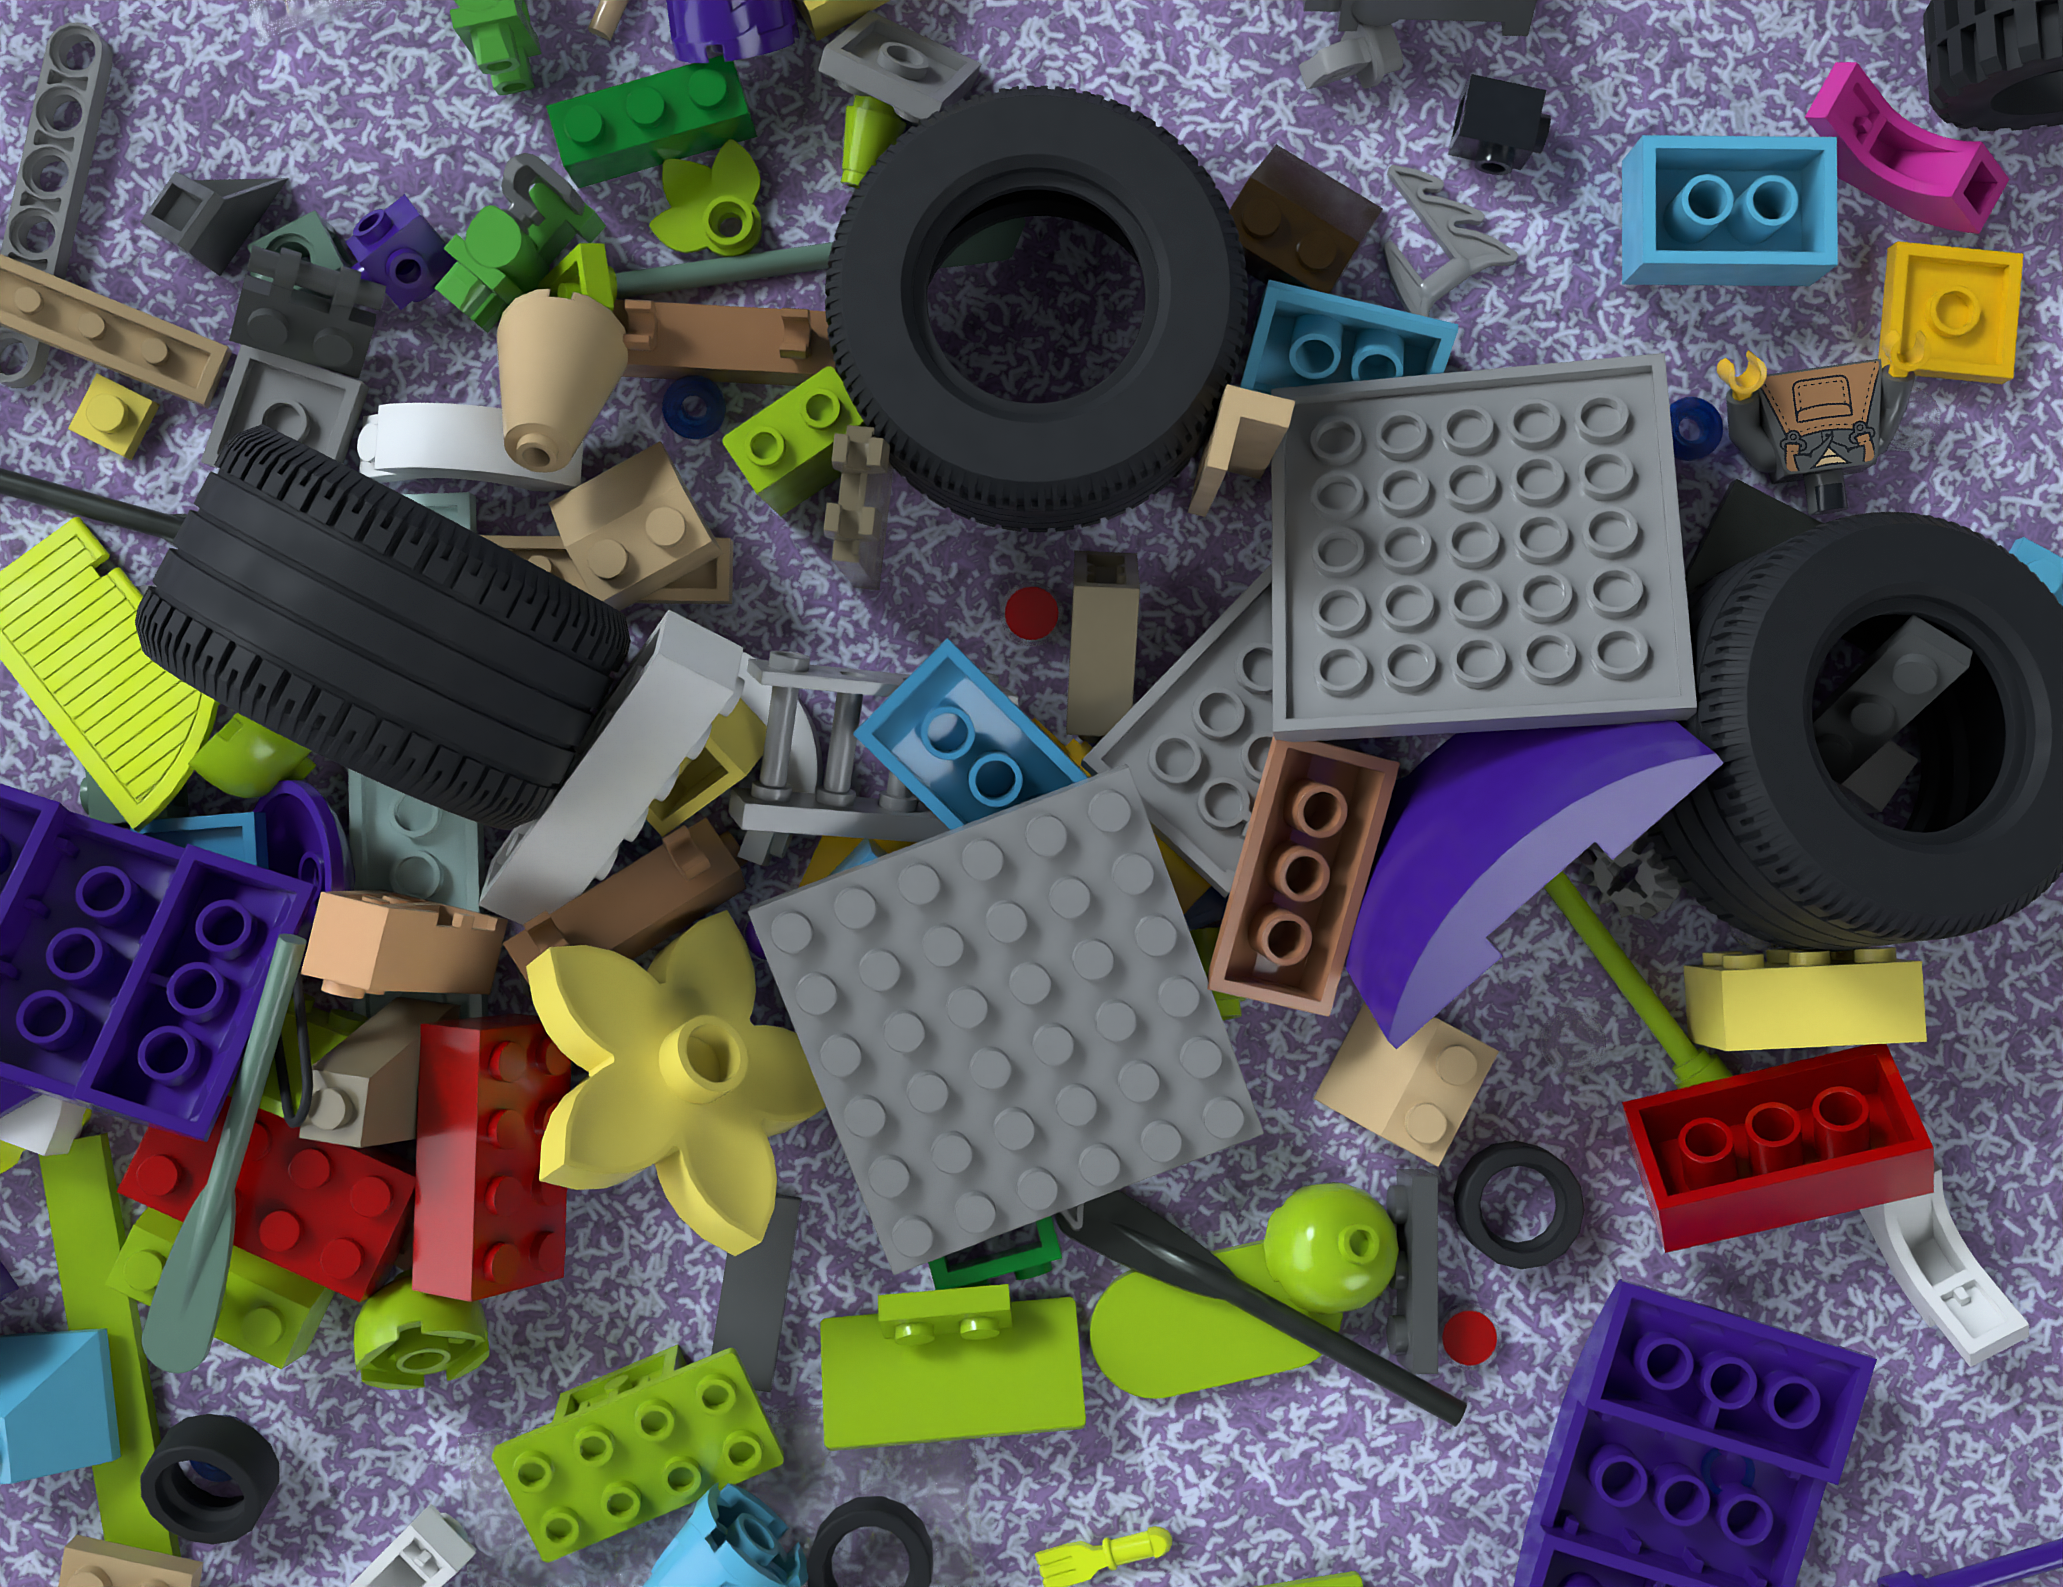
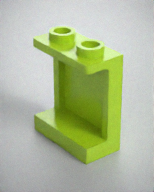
M827 366L726 434L722 442L756 494L781 517L841 477L842 472L833 469L832 465L835 433L846 434L847 425L866 427L856 407H854L843 385V381L833 367Z

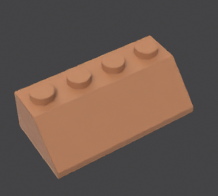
M1273 734L1207 975L1209 982L1208 990L1330 1017L1398 774L1399 762L1324 741H1275Z

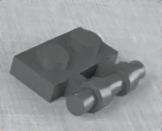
M253 245L247 271L273 278V281L269 282L245 274L229 341L359 378L374 331L377 314L355 308L353 305L355 303L380 311L386 286L361 279V271L341 266L339 272L301 260L302 253L281 247L280 253ZM294 285L332 296V300L293 289Z

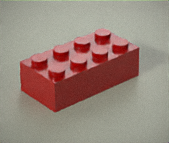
M514 1013L421 1023L412 1290L473 1302L564 1278L568 1188L539 1181L541 1144L550 1116L562 1098L570 1092L572 1060L556 1046L545 1031L539 1016Z
M1887 1044L1858 1046L1622 1102L1630 1148L1665 1253L1934 1193V1147Z
M227 1095L207 1142L148 1126L116 1192L184 1222L195 1200L207 1185L232 1097ZM259 1108L235 1188L236 1218L233 1245L359 1303L370 1298L379 1288L385 1285L414 1223L416 1163L378 1145L358 1148L299 1138L300 1126L291 1128L283 1117Z

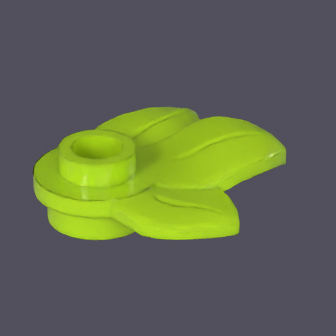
M732 139L728 140L715 157L712 169L692 161L665 159L662 167L663 190L671 208L661 212L649 223L650 229L660 242L669 249L685 254L709 249L714 254L723 258L750 253L757 246L762 235V220L757 208L754 206L762 181L755 162L745 148ZM731 217L739 219L742 222V229L738 235L726 237L720 233L721 223L725 219Z

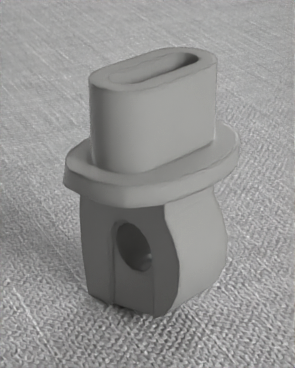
M1358 21L1357 31H1345L1340 42L1317 51L1316 55L1298 66L1307 90L1330 84L1354 74L1357 75L1363 88H1372L1381 83L1385 74L1401 70L1403 67V55L1391 24L1374 27Z

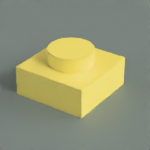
M96 373L68 429L132 460L160 404Z

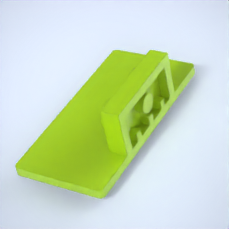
M1009 1284L878 1295V1314L824 1318L820 1322L824 1445L829 1451L1078 1430L1086 1426L1076 1302L1072 1297L1011 1302Z
M679 1344L560 1393L551 1423L496 1445L491 1458L542 1561L549 1563L697 1501L716 1483H718V1489L721 1491L728 1483L735 1485L778 1467L784 1462V1451L736 1349L727 1348L687 1365Z

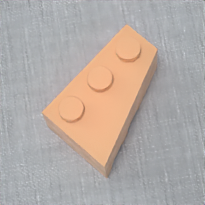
M387 890L321 892L301 974L324 979L321 988L324 992L355 999H363L365 993L384 995L385 991L490 995L508 919Z

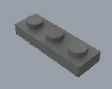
M1914 614L1903 623L1812 712L1817 747L1832 780L1840 785L1966 671L1969 668L1972 650Z
M1396 1169L1397 1185H1390L1386 1196L1387 1214L1392 1223L1397 1224L1399 1248L1395 1273L1389 1282L1391 1289H1397V1315H1389L1387 1319V1344L1390 1353L1397 1355V1362L1411 1374H1438V1176L1424 1169Z

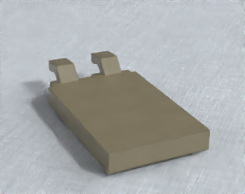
M847 425L846 434L835 433L832 465L833 469L842 472L838 504H826L824 534L825 537L834 540L832 561L853 587L880 591L894 469L889 462L890 445L883 438H876L874 434L875 428Z

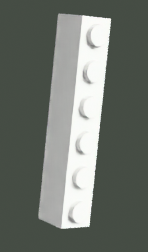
M668 610L595 713V717L580 746H572L576 753L561 782L553 783L557 790L547 809L537 819L514 828L491 860L478 906L523 925L547 910L548 914H551L588 891L593 878L602 881L608 875L615 862L619 850L618 845L621 841L625 839L632 842L639 834L648 814V806L655 798L662 802L669 795L678 777L679 765L684 758L688 757L694 760L701 753L709 738L712 728L711 723L718 713L727 717L737 705L745 686V680L738 677L743 647Z

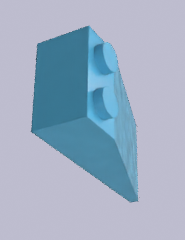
M948 638L853 732V735L950 830L1090 777Z

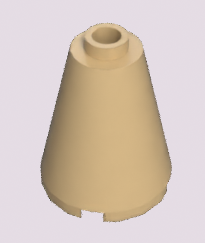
M536 289L515 298L502 313L497 330L504 447L509 457L515 463L530 471L543 473L561 470L569 464L623 376L628 363V351L623 343V334H626V331L610 309L591 297L573 292L571 299L549 297L551 289Z

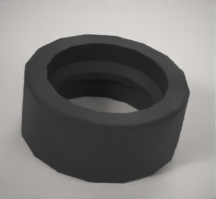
M1516 1140L1491 1144L1473 1155L1458 1175L1453 1197L1457 1223L1468 1241L1497 1264L1517 1269L1546 1266L1565 1254L1580 1233L1585 1211L1581 1186L1569 1166L1549 1151L1537 1145ZM1516 1166L1535 1169L1543 1175L1554 1191L1556 1203L1553 1220L1546 1230L1534 1239L1522 1242L1501 1239L1490 1231L1483 1219L1480 1204L1483 1189L1491 1177L1505 1168Z
M215 1414L187 1417L168 1430L149 1459L140 1476L141 1497L153 1518L166 1530L188 1541L212 1545L236 1541L253 1530L279 1484V1461L271 1444L258 1431L233 1417ZM189 1460L205 1462L224 1470L238 1483L243 1495L232 1498L220 1497L198 1488L184 1475L178 1462Z
M884 1496L856 1497L836 1507L819 1526L806 1563L808 1587H839L832 1569V1557L836 1545L846 1534L860 1527L873 1526L892 1532L902 1541L909 1555L910 1571L903 1587H930L934 1567L932 1540L923 1521L905 1504Z

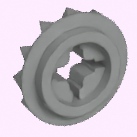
M1647 831L1614 860L1595 842L1579 858V861L1591 870L1584 877L1582 884L1597 886L1602 892L1599 896L1598 905L1613 901L1618 907L1621 918L1638 914L1647 920L1664 909L1667 910L1676 900L1681 890V886L1677 883V877H1673L1669 873V866H1664L1661 862V855L1655 853L1653 849L1655 845L1653 842H1649ZM1637 859L1643 862L1637 868L1639 872L1634 879L1628 883L1626 881L1623 883L1619 880L1620 876L1618 874L1629 862L1633 864Z

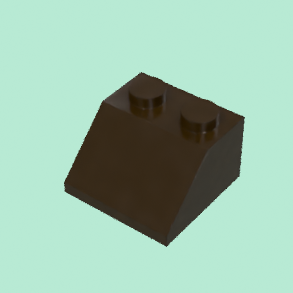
M1276 144L1249 177L1230 208L1229 214L1233 216L1240 236L1239 241L1242 244L1246 262L1245 270L1249 275L1266 285L1268 280L1331 294L1383 208Z

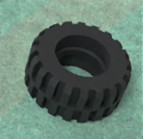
M2063 0L1930 1L1923 15L1929 103L1947 124L1953 123L1955 127L1963 129L1977 127L1979 131H1996L1999 128H2011V131L2030 129L2033 126L2047 125V127L2063 124Z

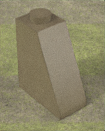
M1074 550L1066 735H1078L1085 742L1098 744L1133 707L1140 598L1137 553Z
M396 997L313 1064L312 1101L308 1115L300 1126L299 1138L358 1148L417 1139L421 1023L457 1020L459 1019L461 1005Z

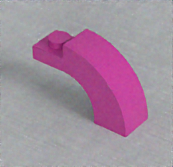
M1835 62L1805 116V119L1820 137H1837V177L1909 218L1929 225L1979 234L2010 180L1983 142L1962 141L1943 137L1924 130L1902 117L1889 105L1857 62Z

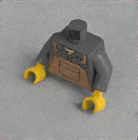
M1897 330L1889 331L1882 340V348L1891 363L1883 368L1880 358L1767 374L1765 363L1748 350L1746 352L1748 359L1747 369L1742 375L1735 377L1736 373L1733 363L1724 358L1717 364V373L1719 378L1731 388L1726 394L1729 439L1756 470L1769 474L1771 484L1804 480L1808 515H1823L1847 510L1848 503L1844 475L1863 472L1875 465L1877 458L1888 450L1907 409L1915 380L1914 371L1923 367L1929 360L1931 345L1926 336L1919 330L1916 334L1914 347L1906 353L1898 354L1901 336Z

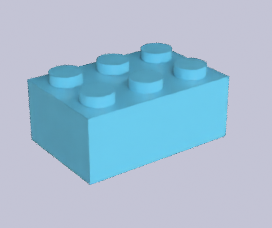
M1642 135L1622 160V285L1811 286L1838 265L1837 137Z

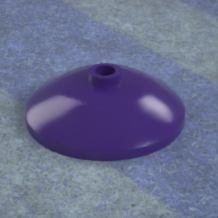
M282 780L270 792L259 798L253 812L266 813L269 870L314 884L318 888L298 932V936L307 941L301 961L302 970L321 892L354 891L355 869L347 837L334 809L326 798L307 782L301 780Z

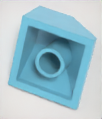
M107 1328L0 1335V1484H13L111 1462L120 1458Z

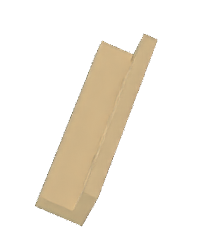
M1226 385L1204 443L1187 513L1206 517L1227 471L1261 479L1289 428L1295 401Z

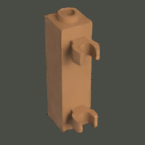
M630 299L615 300L612 313L626 331V334H623V343L628 351V363L622 377L799 386L827 366L833 367L839 375L833 358L834 354L830 347L825 311L799 308L777 309L663 303Z
M704 818L688 829L683 825L662 838L663 844L577 898L551 914H548L547 910L524 923L525 930L505 941L503 945L528 984L529 979L526 966L549 947L588 945L611 950L634 960L746 889L740 867L748 863V861L737 857L740 846L728 830L718 836L707 818Z

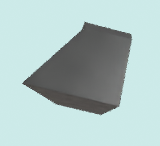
M175 171L140 223L221 276L289 178L192 180Z

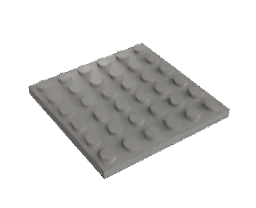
M1665 353L1271 389V395L1295 401L1289 428L1272 457L1273 734L1275 741L1307 742L1626 724L1665 720L1679 721L1688 720L1697 712Z
M1127 764L749 906L748 914L893 1275L1264 1134L1212 990L1207 989L1209 982L1131 770Z

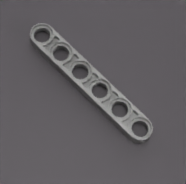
M67 23L58 27L51 34L47 42L0 252L4 256L63 280L66 278L113 61V54L109 44L90 26L82 23ZM79 42H92L95 46L93 62L83 70L69 69L67 65L69 50ZM68 101L80 103L82 117L79 124L68 131L56 130L53 123L56 109ZM53 162H65L69 169V177L66 184L54 192L43 191L40 184V175L43 169ZM40 222H51L55 229L53 244L43 252L32 253L27 245L29 230ZM0 326V356L3 350L13 343H23L28 351L27 364L19 373L6 375L0 366V383L10 388H25L33 385L45 370L50 345Z

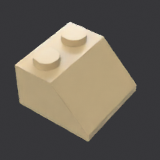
M661 441L549 502L564 547L590 595L619 611L723 554Z
M1364 1001L1313 1099L1439 1167L1499 1051L1436 1017H1433L1396 1050L1387 1041Z

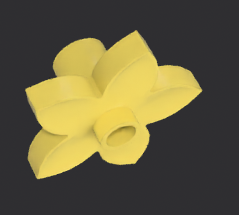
M728 910L699 920L676 937L655 956L647 971L633 960L611 950L588 945L549 947L526 966L533 1004L545 1031L556 1046L576 1065L588 1071L589 1074L562 1098L550 1116L541 1144L539 1181L575 1190L605 1189L625 1182L652 1164H655L666 1198L678 1216L702 1239L733 1256H737L761 1243L775 1208L777 1187L775 1159L767 1137L787 1132L826 1106L797 1033L783 1027L769 1025L754 1026L751 1023L750 1016L753 1011L756 995L755 970L746 941Z

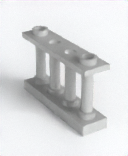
M771 651L769 660L749 658L747 672L761 685L772 686L760 780L753 781L752 788L731 787L728 813L742 830L921 842L950 831L923 802H918V798L891 771H889L887 790L880 791L879 799L855 797L856 792L850 789L857 738L853 735V732L859 727L863 695L889 697L910 676L909 674L810 665L809 656L789 651ZM983 672L1018 705L1019 697L998 684L999 676ZM799 688L837 692L824 785L817 786L816 794L792 792V786L786 784Z

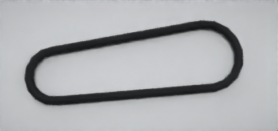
M301 964L293 988L302 1073V1095L296 1115L293 1109L282 1033H280L274 1054L285 1122L291 1128L299 1127L305 1121L310 1110L313 1094V1072Z

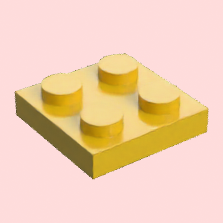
M1900 241L1887 249L1878 359L1881 358L1882 368L1891 363L1882 348V340L1885 334L1889 331L1897 330L1901 336V344L1897 353L1902 354L1914 347L1916 334L1921 330L1931 345V355L1923 367L1914 371L1915 376L2004 384L2012 380L2014 377L2023 254Z

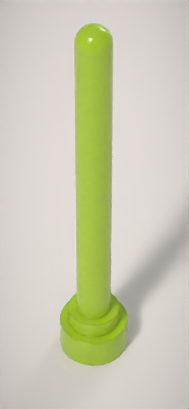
M1562 870L1547 883L1544 889L1674 1061L1675 1065L1672 1067V1071L1678 1077L1674 1081L1676 1087L1680 1089L1733 1076L1717 1054L1709 1055L1704 1047L1696 1049Z

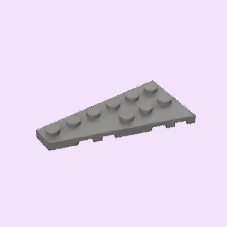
M1272 563L1082 759L1080 765L1091 776H1095L1127 764L1131 770L1153 833L1224 898L1230 893L1273 738Z

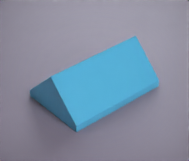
M1268 280L1259 304L1240 388L1271 395V389L1444 373L1458 333V324Z

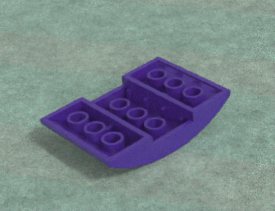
M1675 720L1456 733L1432 752L1392 792L1344 967L1387 1041L1397 1050L1501 959L1503 955L1488 935L1594 842L1614 860L1724 762L1715 752Z
M0 783V1080L131 1122L207 1142L243 1061L278 936L280 934L298 935L318 888L314 884L197 846L187 844L186 848L74 813L69 811L60 802Z
M1619 1279L1590 1332L1564 1395L1526 1524L1513 1587H1795L1827 1482L1835 1485L1839 1484L1877 1359L1862 1352Z

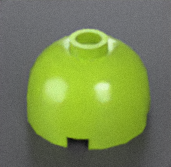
M236 713L188 763L190 767L212 785L225 793L242 798L263 797L282 780L302 781L317 766L307 757L312 752L311 750L239 713Z
M1339 1182L1308 1185L1291 1193L1293 1195L1286 1199L1282 1207H1276L1268 1220L1264 1239L1267 1269L1274 1282L1280 1281L1284 1290L1293 1297L1288 1299L1297 1307L1318 1314H1333L1357 1310L1382 1295L1394 1276L1399 1248L1395 1226L1384 1206L1367 1191Z
M413 1269L399 1273L393 1281L379 1288L365 1302L355 1321L354 1355L356 1372L360 1370L361 1381L366 1385L386 1390H411L425 1387L424 1375L445 1370L448 1382L475 1370L488 1358L490 1351L487 1320L481 1302L479 1300L468 1302L412 1290Z

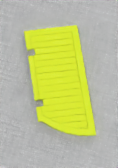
M74 517L0 571V660L131 828L139 833L167 807L192 775L194 769L188 763L208 742L213 730L218 706L221 703L181 681L144 654L135 625L138 605L143 595L120 567L114 568L108 574L101 577L96 568L108 560L110 554L82 519Z

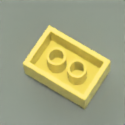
M1868 947L1840 952L1804 951L1793 948L1767 949L1766 962H1764V954L1762 953L1743 954L1742 951L1703 952V965H1683L1687 1033L1690 1041L1695 1044L1723 1051L1927 1042L1922 961L1897 959L1896 947Z

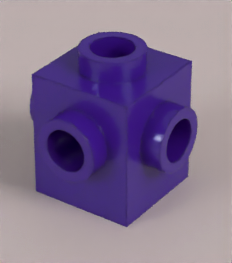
M405 194L385 210L377 209L365 215L356 224L353 230L354 235L345 241L358 261L351 269L361 271V279L386 286L385 293L400 310L412 301L420 302L436 291V285L442 280L441 278L457 262L444 249L447 245Z

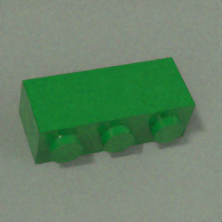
M724 54L709 58V63L688 64L546 106L563 167L578 189L662 165L665 159H683L721 148L730 139L738 143L758 137L734 61L725 62Z

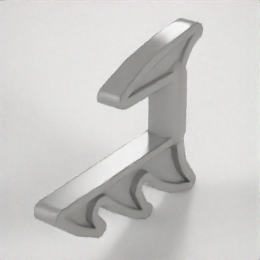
M1391 165L1387 171L1388 178L1450 259L1449 262L1422 280L1395 243L1391 241L1385 243L1383 255L1389 278L1406 312L1429 317V312L1434 303L1465 281L1469 276L1490 266H1511L1515 264L1518 258L1517 252L1496 238L1475 230L1455 227V225L1459 224L1480 225L1485 216L1481 211L1443 197L1424 194V192H1440L1444 187V182L1441 179L1417 169L1398 165Z

